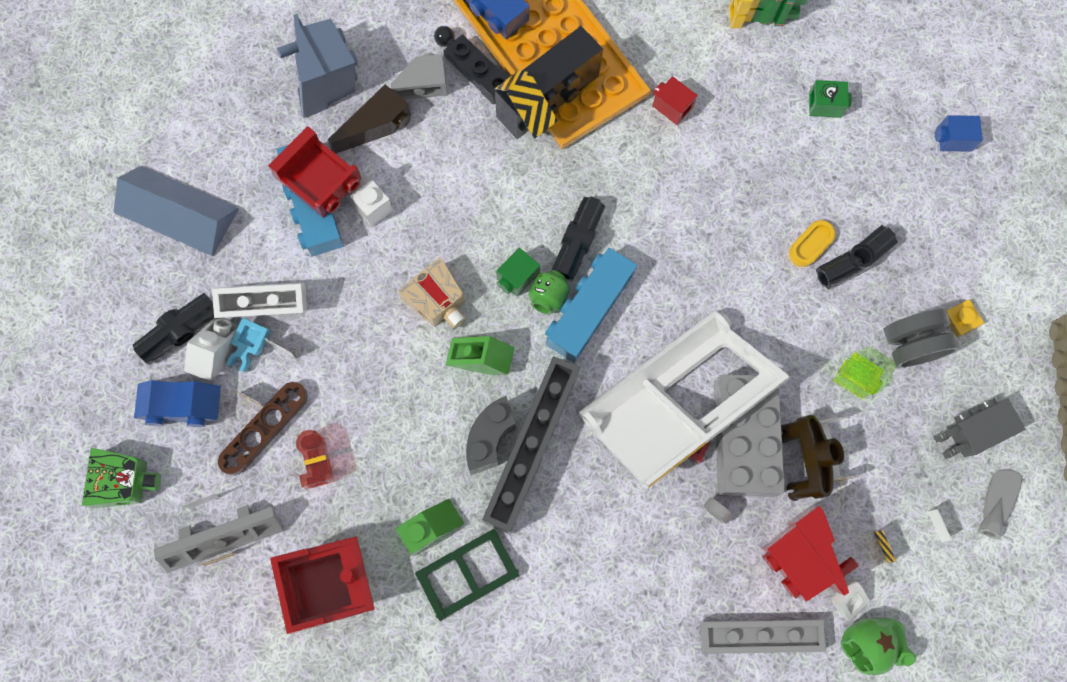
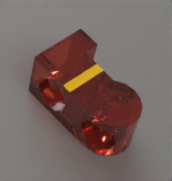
M313 430L301 432L296 439V447L303 454L307 471L306 474L299 475L301 487L308 490L335 482L324 438Z

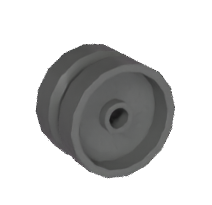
M946 309L918 313L895 321L883 328L888 344L901 345L892 352L896 368H906L931 362L960 350L955 334L942 333L951 326Z

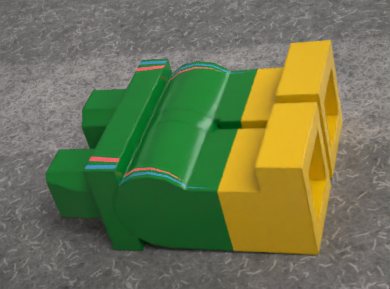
M731 0L729 4L731 29L742 28L744 22H759L763 25L774 23L775 26H783L786 19H798L801 10L800 5H805L807 0Z

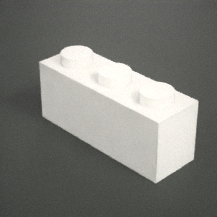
M305 282L227 286L212 289L214 318L291 314L307 311Z

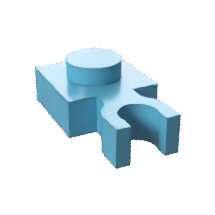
M242 317L230 343L238 348L235 353L230 355L226 364L234 366L236 360L241 358L242 365L239 370L247 372L251 364V354L260 356L266 343L264 338L268 339L271 330Z

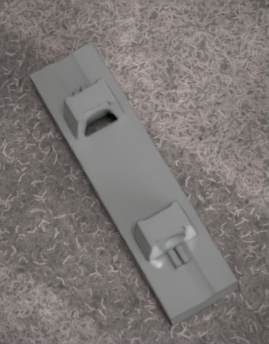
M249 505L237 508L238 519L199 533H194L191 526L179 529V540L154 548L155 560L169 573L282 532V521L272 506L253 513Z

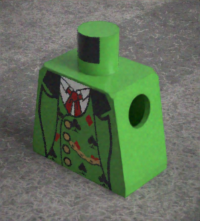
M91 448L82 506L105 508L139 504L142 501L143 490L158 491L161 476L159 473L146 472L147 462L139 458Z

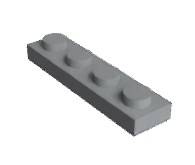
M824 620L700 622L702 654L826 652Z

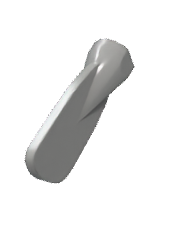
M999 470L993 474L985 498L984 520L979 525V533L991 539L1001 538L1003 524L1013 509L1022 482V477L1018 473L1011 470Z

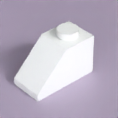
M360 172L362 179L359 186L352 193L348 192L345 198L372 228L393 212L390 200L371 178Z

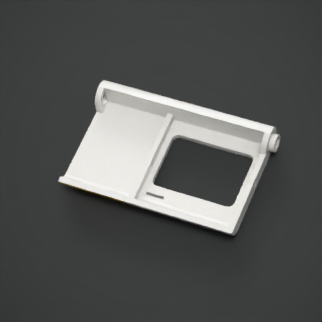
M716 311L710 313L579 411L581 419L590 431L647 489L790 379L788 374L730 329L732 326L730 319L723 312L720 314ZM723 347L729 348L759 373L757 377L699 420L694 419L665 392L670 386Z

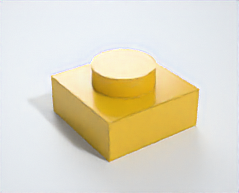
M970 299L947 310L951 321L950 327L956 337L984 324Z

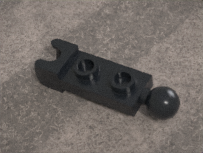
M438 27L434 32V40L437 45L446 47L443 50L444 57L473 83L484 97L492 104H496L495 88L510 76L491 62L463 34L455 40L454 32L450 27Z

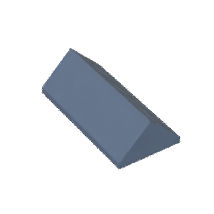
M139 166L117 178L114 204L115 214L211 256L216 252L239 210L236 206L143 166Z

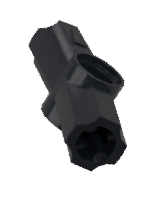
M592 196L583 197L574 220L570 221L561 242L562 247L552 267L553 271L563 274L565 279L574 280L584 254L587 255L597 232L595 229L605 209V205L599 199Z
M881 225L850 251L819 266L816 269L819 282L829 290L856 275L864 273L873 263L898 243L896 234L889 227ZM854 256L860 257L863 264L856 262Z
M203 293L179 310L172 309L158 318L156 327L132 345L133 350L146 364L151 365L171 348L179 347L188 342L195 335L197 329L214 318L213 302Z

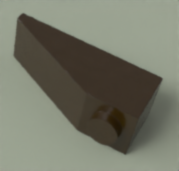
M385 84L327 139L331 150L337 154L391 135L398 128L403 129L407 126L411 117L409 104Z

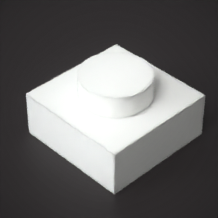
M852 578L846 583L849 593L844 596L836 592L831 599L840 615L849 622L870 602L862 586Z

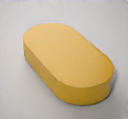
M824 220L813 222L789 248L788 255L790 261L798 267H808L813 264L835 239L836 232L832 224Z

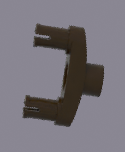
M813 415L799 417L792 423L781 424V432L784 433L782 434V443L800 439L808 476L807 480L787 484V490H797V492L788 493L789 499L797 501L809 497L819 499L830 496L834 484L833 466L840 465L844 461V450L840 441L836 438L827 439L822 425Z

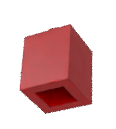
M672 76L666 83L661 82L654 90L653 95L655 98L652 107L678 125L694 107L698 95Z

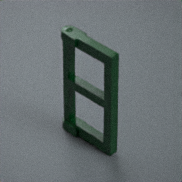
M495 529L488 531L415 572L436 614V618L440 622L509 581L520 577L519 570L515 568ZM491 541L508 573L479 589L462 556ZM456 560L472 593L443 608L427 575Z

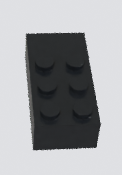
M580 26L522 71L532 74L555 115L561 105L565 102H572L578 96L579 91L599 77L603 48ZM497 89L495 91L496 117L518 140L529 129L507 92Z

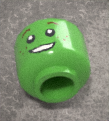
M551 270L549 273H539L528 293L529 299L532 302L531 306L537 311L548 315L552 312H558L563 307L570 288L565 281V276L557 271Z

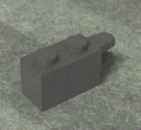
M991 398L978 404L980 410L974 413L967 410L954 416L953 418L956 422L946 426V430L933 436L936 443L943 442L951 436L956 443V446L947 448L942 453L944 458L947 459L959 453L964 458L977 455L1026 430L1009 399L996 401L995 398Z

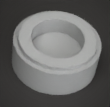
M711 497L703 505L706 511L724 524H728L734 516L726 507Z

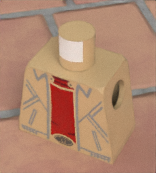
M440 257L398 290L400 299L434 327L445 319L453 329H457L466 320V317L458 309L465 302L464 295Z

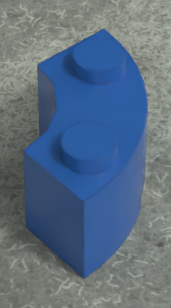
M150 380L139 383L137 386L134 418L145 420V425L163 426L164 422H187V426L205 427L206 422L218 420L221 386L197 381L164 382Z

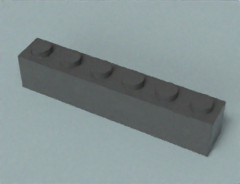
M555 356L552 357L482 518L484 524L509 535L511 534L578 377L579 366Z

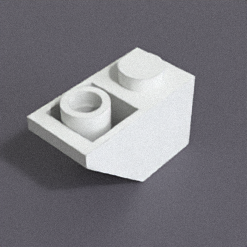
M214 318L187 342L184 371L212 381L225 367L234 347L230 343L239 325L225 318Z

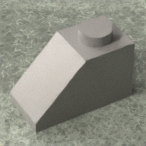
M428 53L415 57L391 83V89L404 100L447 96L442 54Z

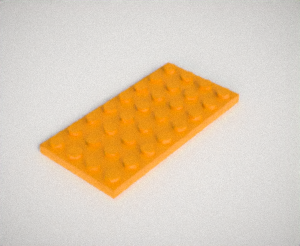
M453 0L502 69L510 77L517 71L525 69L580 26L603 48L599 77L579 91L578 96L572 102H565L561 105L555 114L558 121L547 129L561 149H564L650 96L651 90L582 0H524L530 5L529 21L508 39H505L500 33H494L487 21L482 16H476L465 0Z

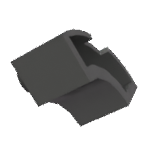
M507 396L499 398L488 405L479 414L471 427L466 446V458L470 475L498 466L497 452L499 444L508 433L516 429V421Z

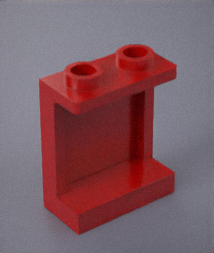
M308 126L268 165L273 176L323 218L328 213L334 212L339 207L341 199L348 192L352 193L355 191L362 179L358 167L354 164L352 166L347 164L319 141L316 132Z

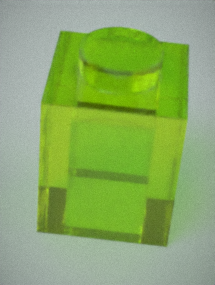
M854 351L845 359L832 381L860 399H863L870 394L875 395L883 383L880 377L885 370Z

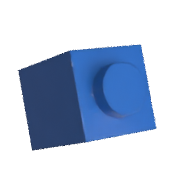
M947 115L935 131V140L939 142L940 151L972 152L983 141L980 116Z

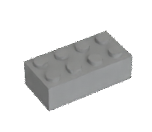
M719 375L714 381L715 408L758 375ZM779 388L716 436L718 496L777 497L785 493Z

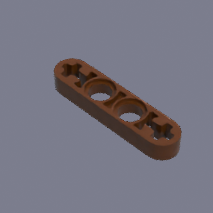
M298 382L285 384L228 444L218 457V467L221 471L233 476L241 474L307 402L308 394ZM299 389L298 396L300 399L297 402L291 400L286 405L291 409L287 413L277 403L281 400L285 404L290 398L288 392L290 390L296 392ZM272 410L281 412V420L276 425H269L266 421L267 414ZM251 432H258L261 435V442L256 447H248L246 437ZM238 445L250 453L247 457L242 453L236 461L239 465L236 468L232 466L227 468L229 462L226 459L229 456L236 457L241 452L236 448Z

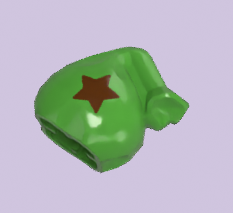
M862 619L850 625L842 636L841 647L844 653L863 674H885L893 669L894 665L908 667L916 662V655L908 647L904 626L895 619Z

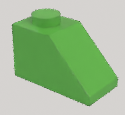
M491 336L452 338L446 366L488 375H508L515 347Z
M447 499L418 513L395 529L410 554L416 556L465 523L450 499Z

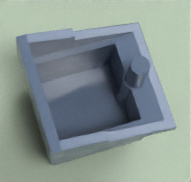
M298 14L293 15L295 42L276 49L280 58L295 54L299 78L298 95L301 114L303 118L327 109L328 104L355 92V81L358 80L355 66L358 65V61L352 49L348 50L341 28H336L332 19L303 26Z

